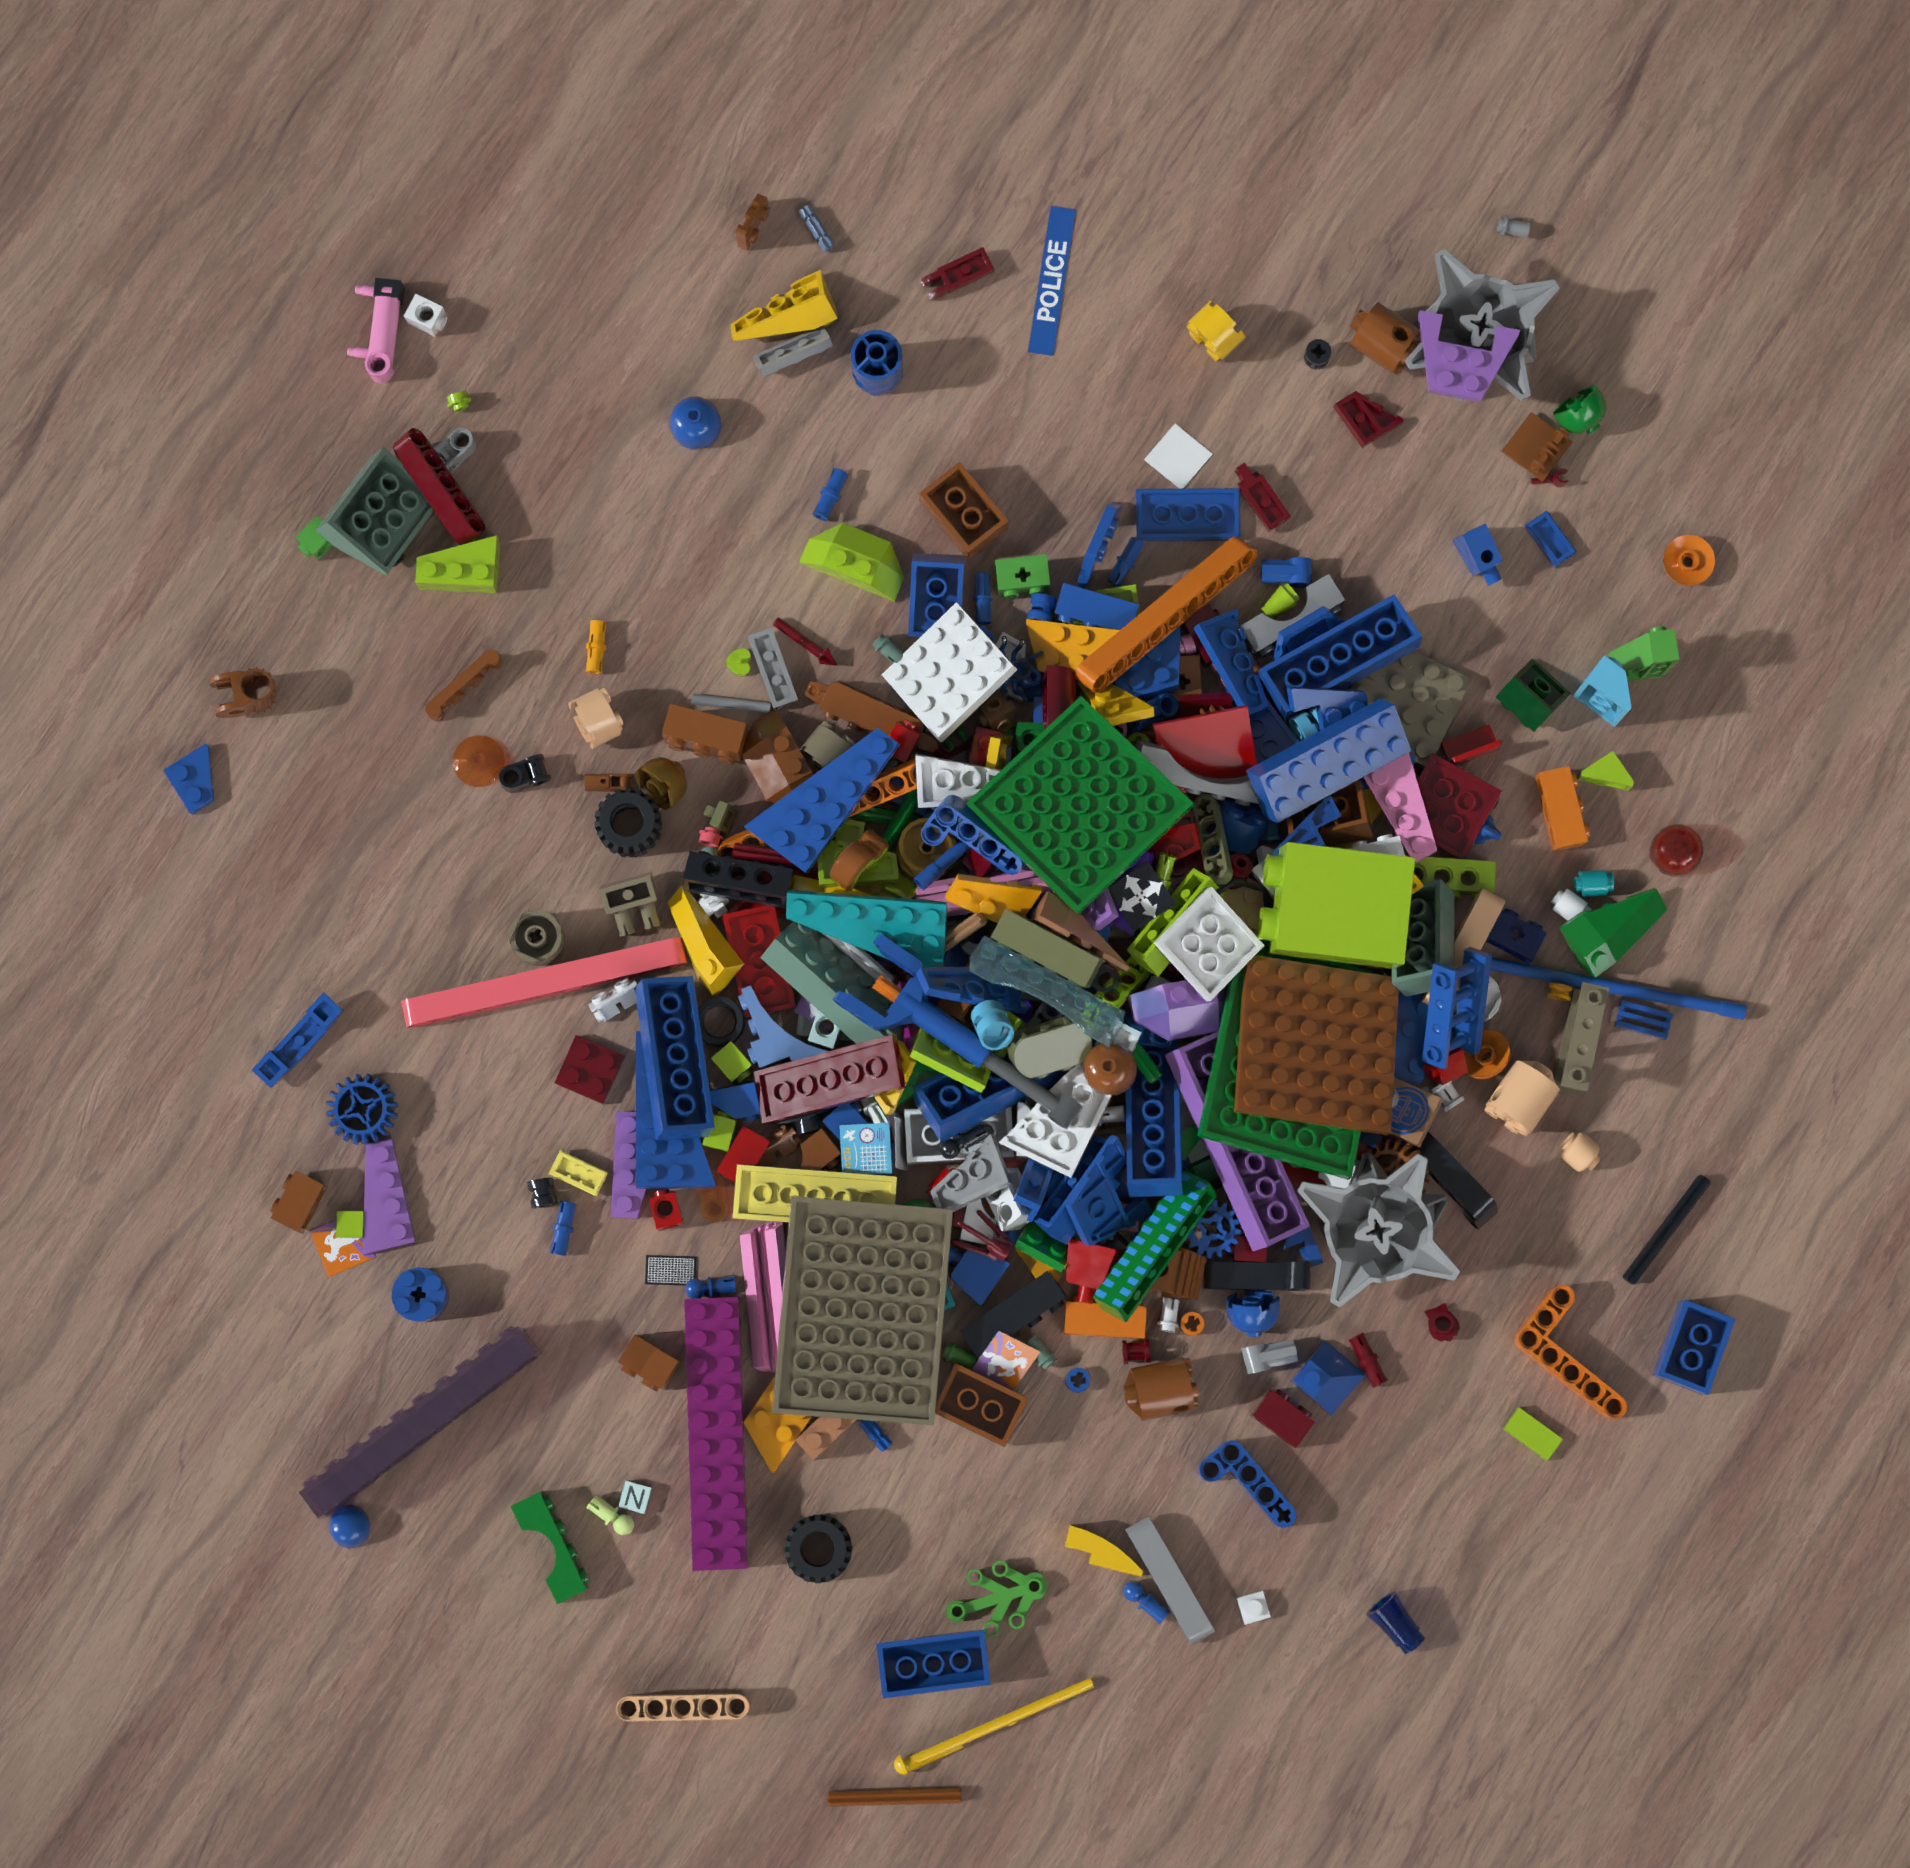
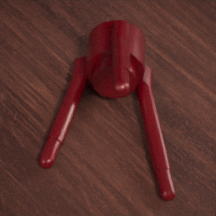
M981 1210L977 1211V1215L998 1237L993 1235L990 1239L964 1222H958V1226L987 1243L986 1249L989 1251L954 1239L951 1240V1244L986 1256L993 1261L996 1258L1002 1262L1005 1260L1014 1243L1008 1240L1010 1236L1001 1231Z

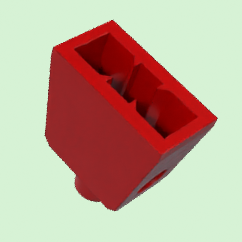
M1070 1239L1068 1242L1066 1281L1080 1285L1077 1301L1088 1304L1093 1303L1095 1289L1106 1280L1111 1273L1113 1265L1119 1262L1125 1250L1097 1243L1087 1246L1080 1239Z

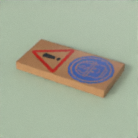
M1394 1078V1086L1398 1092L1399 1101L1392 1108L1390 1135L1420 1147L1443 1099Z

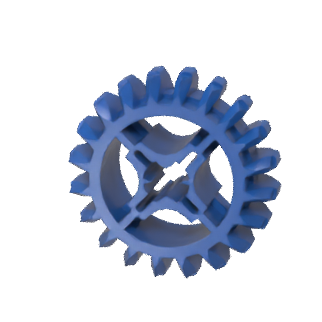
M355 1074V1082L353 1083L352 1079L347 1076L345 1077L347 1086L344 1087L343 1084L338 1082L336 1086L341 1091L339 1093L335 1091L330 1092V1095L336 1098L335 1102H326V1105L334 1107V1110L326 1112V1116L335 1117V1119L329 1122V1126L339 1125L334 1133L341 1135L345 1131L343 1140L346 1142L353 1135L352 1142L355 1145L359 1144L361 1137L364 1145L369 1144V1136L375 1142H378V1132L387 1136L388 1132L384 1127L386 1125L391 1128L395 1126L394 1123L388 1120L389 1117H398L397 1113L391 1111V1108L398 1107V1103L389 1102L396 1095L394 1092L386 1094L390 1088V1085L387 1083L379 1087L382 1081L379 1077H376L372 1082V1075L366 1074L364 1081H362L361 1075ZM368 1088L375 1090L379 1097L364 1100L357 1089ZM351 1094L352 1105L342 1114L344 1100ZM359 1101L363 1105L368 1106V1110H366L367 1112L365 1114L366 1118L362 1114L356 1112V1110L359 1109ZM380 1105H383L382 1115L374 1125L373 1113L376 1109L380 1108ZM361 1119L367 1130H353L345 1122Z

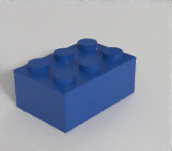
M1680 1300L1652 1376L1697 1394L1709 1395L1736 1319L1688 1300Z

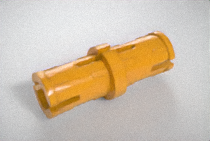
M602 620L590 621L589 642L586 643V650H588L586 673L598 675L603 672V657L607 649V645H605L607 622Z

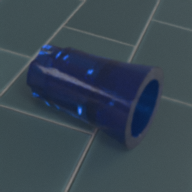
M1396 1591L1381 1598L1366 1613V1616L1376 1623L1396 1647H1400L1404 1654L1412 1652L1425 1640V1637L1419 1631L1420 1628L1403 1606Z

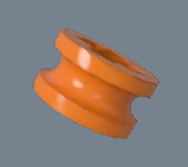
M1188 1312L1181 1318L1180 1328L1184 1334L1196 1336L1204 1328V1319L1199 1313ZM1190 1316L1194 1317L1193 1320L1196 1318L1199 1320V1325L1196 1326V1331L1194 1332L1190 1331L1191 1328L1187 1330L1185 1327V1323L1188 1322V1317Z

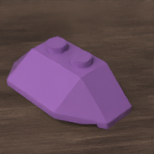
M1187 980L1162 984L1128 996L1134 1023L1144 1026L1168 1041L1215 1033L1220 1029L1229 983L1211 1001H1206Z

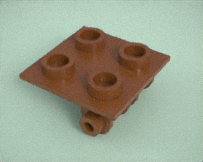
M1531 412L1501 452L1543 482L1573 442L1568 439L1569 433L1566 429L1560 428L1556 430Z

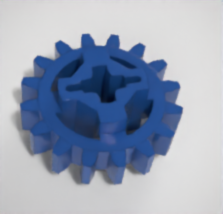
M1214 1200L1212 1206H1209L1205 1213L1216 1211V1213L1208 1219L1201 1217L1196 1226L1200 1227L1202 1233L1200 1241L1196 1235V1226L1186 1238L1193 1240L1189 1245L1190 1248L1199 1247L1197 1254L1202 1255L1207 1251V1257L1212 1258L1214 1252H1216L1218 1257L1221 1258L1223 1257L1222 1250L1225 1249L1231 1253L1232 1248L1230 1245L1232 1243L1239 1244L1235 1236L1242 1234V1231L1236 1229L1240 1222L1237 1219H1233L1236 1215L1234 1210L1227 1211L1228 1204L1224 1203L1220 1208L1219 1202ZM1225 1218L1230 1223V1233L1225 1230ZM1216 1222V1228L1219 1229V1232L1223 1233V1236L1215 1233L1209 1236L1210 1231L1203 1223L1214 1225ZM1219 1239L1225 1241L1220 1246L1210 1247L1213 1241Z

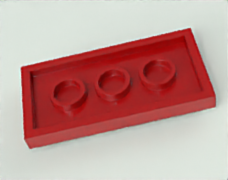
M763 905L722 914L728 943L744 963L735 975L739 995H742V988L751 985L759 1003L767 1013L796 1007L792 986L760 958L772 942L781 934L775 907ZM749 1009L743 1011L744 1018L751 1017Z

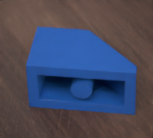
M755 1081L710 1090L711 1103L734 1119L743 1117L744 1122L759 1119L758 1114L761 1113Z

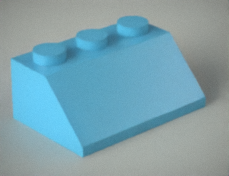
M1604 655L1574 693L1573 697L1615 727L1632 706L1626 671L1621 668L1622 664L1613 657L1607 658Z

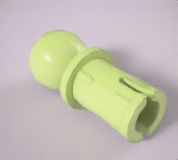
M597 1494L586 1507L603 1519L605 1525L609 1521L613 1523V1528L617 1534L628 1535L634 1529V1521L629 1515L617 1514L616 1512L619 1508L616 1507L615 1509Z

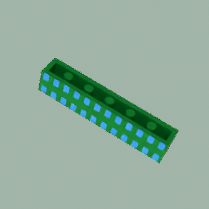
M1183 1171V1195L1165 1196L1159 1201L1156 1210L1144 1222L1141 1231L1134 1241L1129 1243L1126 1252L1119 1262L1113 1265L1111 1273L1098 1286L1093 1298L1101 1310L1127 1323L1217 1196L1208 1181L1188 1171Z

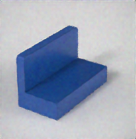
M1031 1158L1027 1161L1013 1200L1031 1208L1027 1217L1029 1222L1033 1221L1042 1205L1054 1171Z

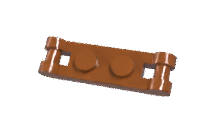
M494 649L487 650L427 703L425 711L431 720L435 722L442 720L445 709L451 704H458L465 697L464 693L471 686L475 688L485 679L484 675L489 670H497L502 666L503 661L498 651Z

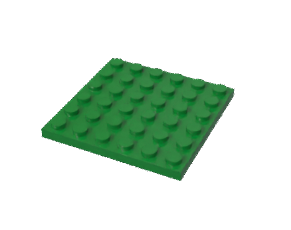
M1080 696L966 802V806L1054 893L1079 915L1194 807V803Z

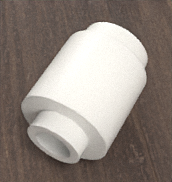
M1568 888L1564 892L1559 890L1551 900V903L1554 904L1552 910L1567 921L1580 912L1591 911V908L1587 906L1588 903Z

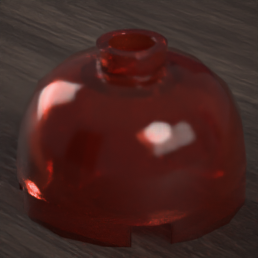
M1673 824L1662 828L1652 838L1649 847L1652 862H1654L1662 874L1671 877H1683L1694 871L1700 864L1704 853L1703 841L1700 835L1693 828L1683 824Z

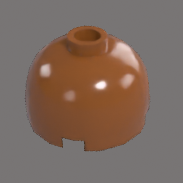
M1113 1041L1102 1042L1094 1046L1086 1055L1083 1064L1084 1077L1088 1085L1097 1093L1119 1095L1128 1090L1135 1081L1137 1073L1136 1060L1132 1052L1123 1044Z

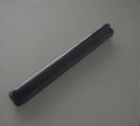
M1703 1175L1697 1176L1624 1273L1623 1279L1631 1285L1637 1283L1710 1186L1711 1182Z

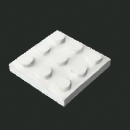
M1208 887L1154 942L1158 949L1206 1001H1211L1264 946L1212 887Z

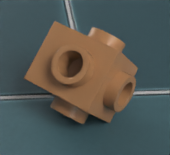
M997 689L981 704L978 718L983 728L1004 733L1017 725L1014 717L1017 714V710L1011 699L1006 701L1000 689Z

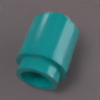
M1605 869L1579 871L1578 876L1574 877V890L1579 892L1580 897L1606 896L1607 893H1613V873L1606 872Z

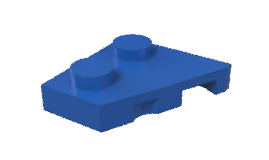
M206 743L163 770L191 815L214 802L213 778L209 756L210 748Z

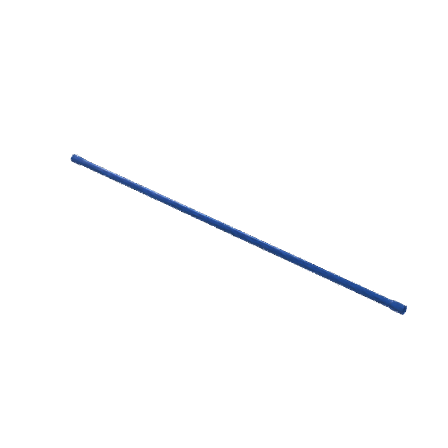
M1493 957L1491 960V971L1580 988L1582 982L1608 987V993L1716 1013L1720 1016L1744 1020L1746 1015V1004L1725 1000L1718 1001Z

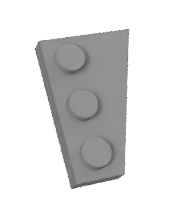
M990 1134L976 1151L973 1150L956 1170L953 1169L930 1191L936 1208L953 1209L954 1212L1012 1184L995 1135Z

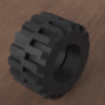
M626 788L625 791L620 789L614 790L615 794L610 795L609 793L605 796L606 800L604 802L600 801L598 805L599 810L595 812L596 822L594 824L597 834L603 845L614 854L618 853L621 857L630 855L631 858L637 857L639 853L643 855L647 853L648 848H653L656 845V839L659 840L661 836L662 817L659 809L648 794H643L641 790L633 791L632 788ZM627 809L639 811L644 818V824L638 833L632 836H621L615 832L613 823L620 812Z
M811 1515L801 1519L790 1529L784 1544V1555L789 1568L797 1577L807 1582H829L842 1574L851 1560L852 1543L850 1534L843 1524L828 1515ZM820 1532L832 1539L834 1554L827 1563L814 1565L804 1557L802 1546L810 1534Z

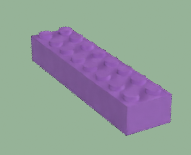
M1219 1031L1165 1055L1198 1129ZM1202 1138L1252 1251L1266 1248L1310 1227L1281 1160Z

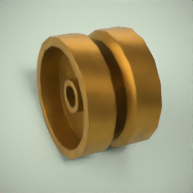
M921 818L909 823L902 831L895 851L899 871L912 882H915L914 878L929 864L935 862L956 843L955 837L949 833L939 845L930 846L926 844L921 837V830L929 818ZM933 827L936 832L940 833L936 827ZM950 866L935 881L942 879L949 871Z

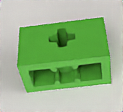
M1047 554L995 560L998 596L1012 599L1019 597V594L1030 593L1032 595L1033 593L1045 594V591H1050ZM1024 573L1026 582H1021L1019 574Z

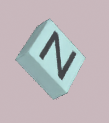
M625 1481L618 1507L645 1514L652 1488Z

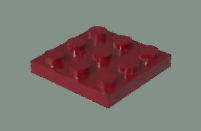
M1432 753L1417 782L1435 844L1460 859H1465L1500 797L1502 790Z

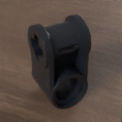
M533 755L503 767L499 773V781L502 788L506 792L516 793L549 782L552 778L546 772L543 763L544 755ZM535 766L537 767V770H538V773H539L538 775H537L536 772H535V769H534ZM513 773L519 777L515 784L510 785L504 782L505 777Z

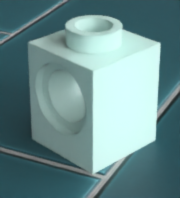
M817 1010L808 1042L834 1050L840 1029L834 1024V1030L831 1034L824 1035L820 1033L819 1025L821 1022L829 1019Z

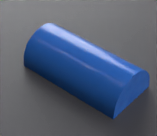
M984 1630L876 1643L883 1699L991 1685Z

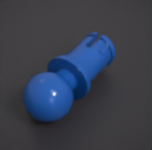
M735 1276L714 1279L708 1277V1282L705 1283L700 1279L694 1278L686 1283L685 1292L691 1299H700L705 1293H709L710 1298H713L712 1295L736 1293Z
M1131 1580L1124 1585L1123 1594L1125 1598L1132 1602L1138 1601L1140 1604L1137 1608L1139 1610L1142 1608L1157 1623L1160 1624L1169 1614L1170 1610L1152 1597V1592H1149L1148 1595L1144 1593V1588L1140 1582Z

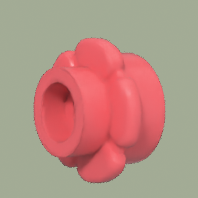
M706 827L705 830L699 831L700 838L698 842L707 847L714 846L718 848L720 841L724 840L720 836V830L716 828Z

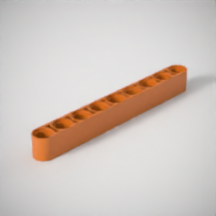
M1237 536L1230 538L1081 662L1075 671V679L1094 693L1103 691L1245 572L1255 562L1257 550Z
M916 758L880 773L871 785L879 789L880 795L873 797L866 792L850 816L917 789V777L914 770L916 768ZM894 776H899L904 780V784L899 787L894 786L890 779ZM745 830L723 840L717 851V856H727L723 849L726 847L733 848L735 843L749 844L747 841L749 837L757 838L760 841L759 846L771 847L749 830Z

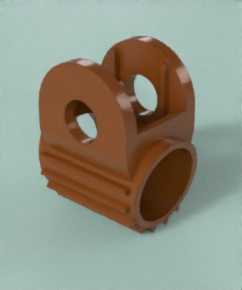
M255 667V669L248 668L247 671H232L213 676L209 679L210 686L216 688V690L232 688L235 701L219 704V707L215 709L216 717L233 718L245 716L252 712L257 714L259 712L265 713L267 709H272L271 705L273 703H276L275 679L271 678V673L265 672L264 668L261 670ZM254 682H263L270 687L269 693L261 699H252L246 696L244 691Z
M1180 1247L1166 1266V1275L1159 1277L1150 1290L1162 1293L1161 1298L1198 1300L1206 1257Z

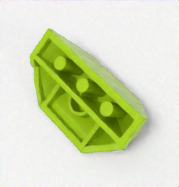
M841 523L810 538L799 561L802 565L895 602L905 579L891 542L845 523Z

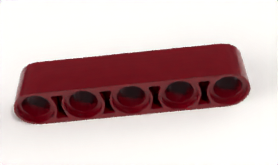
M409 429L393 445L396 456L455 542L459 545L474 542L486 530L484 521L426 436L419 429Z

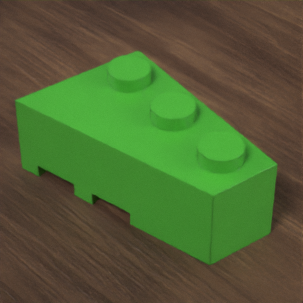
M1665 626L1652 628L1650 632L1608 653L1609 657L1615 658L1622 664L1621 668L1626 671L1627 681L1663 677L1680 660L1675 629L1666 630Z

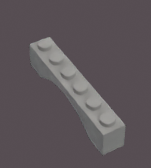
M1140 740L1136 741L1135 748L1175 786L1186 787L1185 791L1200 795L1201 791L1208 792L1213 798L1225 800L1226 797L1234 798V802L1241 805L1250 806V802L1259 804L1248 775L1229 779L1204 777L1180 766L1162 745Z

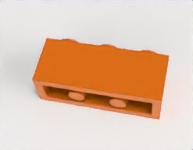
M1570 766L1539 772L1535 776L1553 852L1584 846L1588 842L1587 838H1590V830L1587 822L1583 823L1581 813L1584 812V806L1581 797L1577 798L1575 788L1578 787L1575 772H1571Z
M1072 1297L1071 1301H1066L1064 1334L1145 1339L1147 1306H1141L1140 1303L1127 1323L1101 1310L1097 1303H1083L1077 1301V1297Z

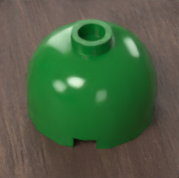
M1596 385L1577 392L1579 396L1572 400L1569 397L1553 411L1556 421L1562 428L1573 434L1583 432L1591 434L1600 428L1599 422L1604 418L1606 402Z

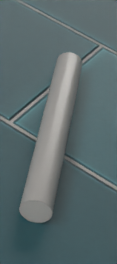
M693 694L692 704L764 713H770L771 703L699 694Z

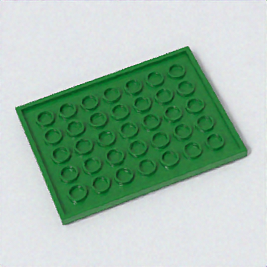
M1259 939L1264 946L1256 954L1257 956L1382 975L1342 962L1268 954L1269 941ZM1243 967L1228 985L1197 1136L1343 1179H1351L1361 1131L1234 1112Z

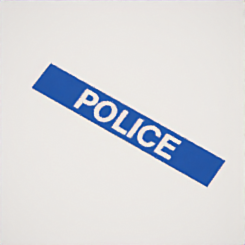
M1050 207L1029 341V353L1049 356L1054 354L1075 209Z

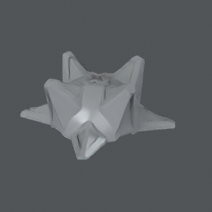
M1445 249L1435 253L1441 294L1436 302L1426 311L1443 315L1438 341L1491 351L1496 326L1520 330L1516 341L1499 368L1494 380L1521 401L1531 396L1525 363L1535 362L1537 356L1534 318L1559 291L1560 287L1553 279L1513 285L1507 280L1485 274H1474ZM1417 319L1414 325L1420 328V323ZM1422 343L1405 360L1410 370L1425 368ZM1455 398V400H1459V401H1463V400H1464V399Z
M1367 1152L1362 1154L1353 1182L1346 1188L1302 1182L1297 1192L1324 1221L1320 1225L1321 1233L1328 1244L1332 1257L1337 1262L1330 1299L1331 1303L1341 1307L1371 1282L1383 1283L1405 1278L1412 1273L1455 1281L1460 1270L1433 1239V1230L1448 1204V1200L1444 1194H1422L1428 1161L1425 1156L1421 1154L1415 1155L1394 1173L1387 1176L1373 1155Z

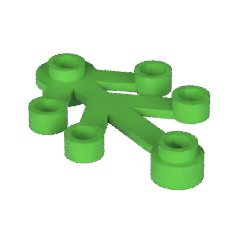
M998 1560L992 1566L994 1575L998 1577L1005 1576L1019 1584L1018 1586L1007 1588L982 1575L980 1570L971 1569L966 1576L968 1583L979 1585L994 1594L966 1603L954 1600L947 1606V1616L953 1622H961L967 1617L968 1613L997 1604L990 1620L983 1626L984 1634L992 1638L999 1633V1624L1011 1600L1023 1596L1016 1613L1011 1614L1009 1617L1010 1626L1014 1629H1020L1025 1624L1024 1617L1032 1601L1042 1598L1047 1592L1048 1585L1044 1576L1035 1572L1025 1576L1008 1567L1006 1562ZM999 1563L1005 1566V1572L1002 1574H998L995 1571V1566ZM970 1573H979L980 1579L977 1582H972L969 1579ZM1032 1581L1039 1583V1589L1035 1592L1029 1589V1584ZM955 1606L962 1608V1614L959 1617L952 1614V1609ZM1016 1615L1022 1618V1623L1019 1626H1015L1011 1622L1012 1618ZM994 1624L996 1632L988 1634L986 1632L987 1625Z

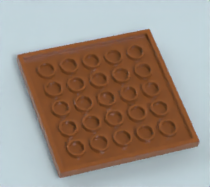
M1255 955L1244 966L1234 1112L1383 1135L1390 1134L1399 990L1392 984V977Z

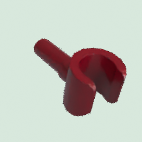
M1559 469L1553 475L1547 476L1543 482L1538 478H1531V485L1553 483L1556 487H1562L1569 480L1562 481L1558 475H1564L1568 470Z

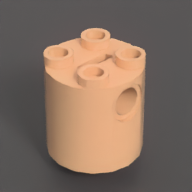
M1515 1061L1487 1101L1484 1112L1494 1119L1499 1117L1506 1122L1504 1127L1514 1134L1519 1132L1527 1137L1528 1134H1531L1560 1091L1555 1083L1553 1072L1538 1061Z

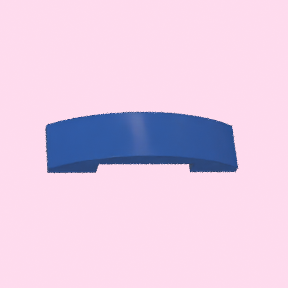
M323 992L305 1011L307 1014L272 1051L269 1050L254 1066L252 1071L272 1088L313 1049L344 1010Z

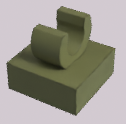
M719 800L716 808L707 805L703 815L711 820L709 825L728 835L738 811L728 803Z

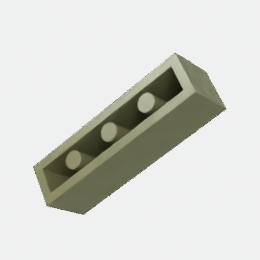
M1012 909L1004 910L991 938L997 941L996 946L1007 952L1013 949L1021 953L1020 959L1032 965L1035 961L1044 966V972L1054 977L1060 974L1068 978L1066 983L1079 990L1082 986L1084 988L1091 986L1104 961V958Z

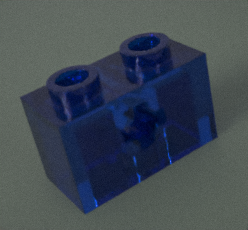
M1505 908L1504 911L1500 912L1485 942L1530 964L1534 960L1547 933L1542 931L1543 927L1531 920L1525 922L1518 918L1519 914ZM1514 929L1519 930L1518 935L1520 937L1516 940L1512 938V931Z

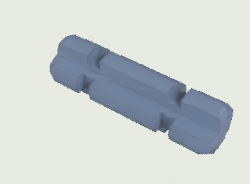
M811 205L802 207L799 210V215L804 222L806 221V226L815 240L819 241L818 243L822 251L828 252L834 248L833 239L830 235L827 236V230L818 216H815V211Z

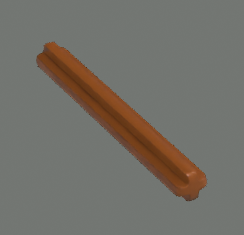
M959 1787L829 1791L827 1794V1802L830 1807L960 1803L962 1801V1790Z

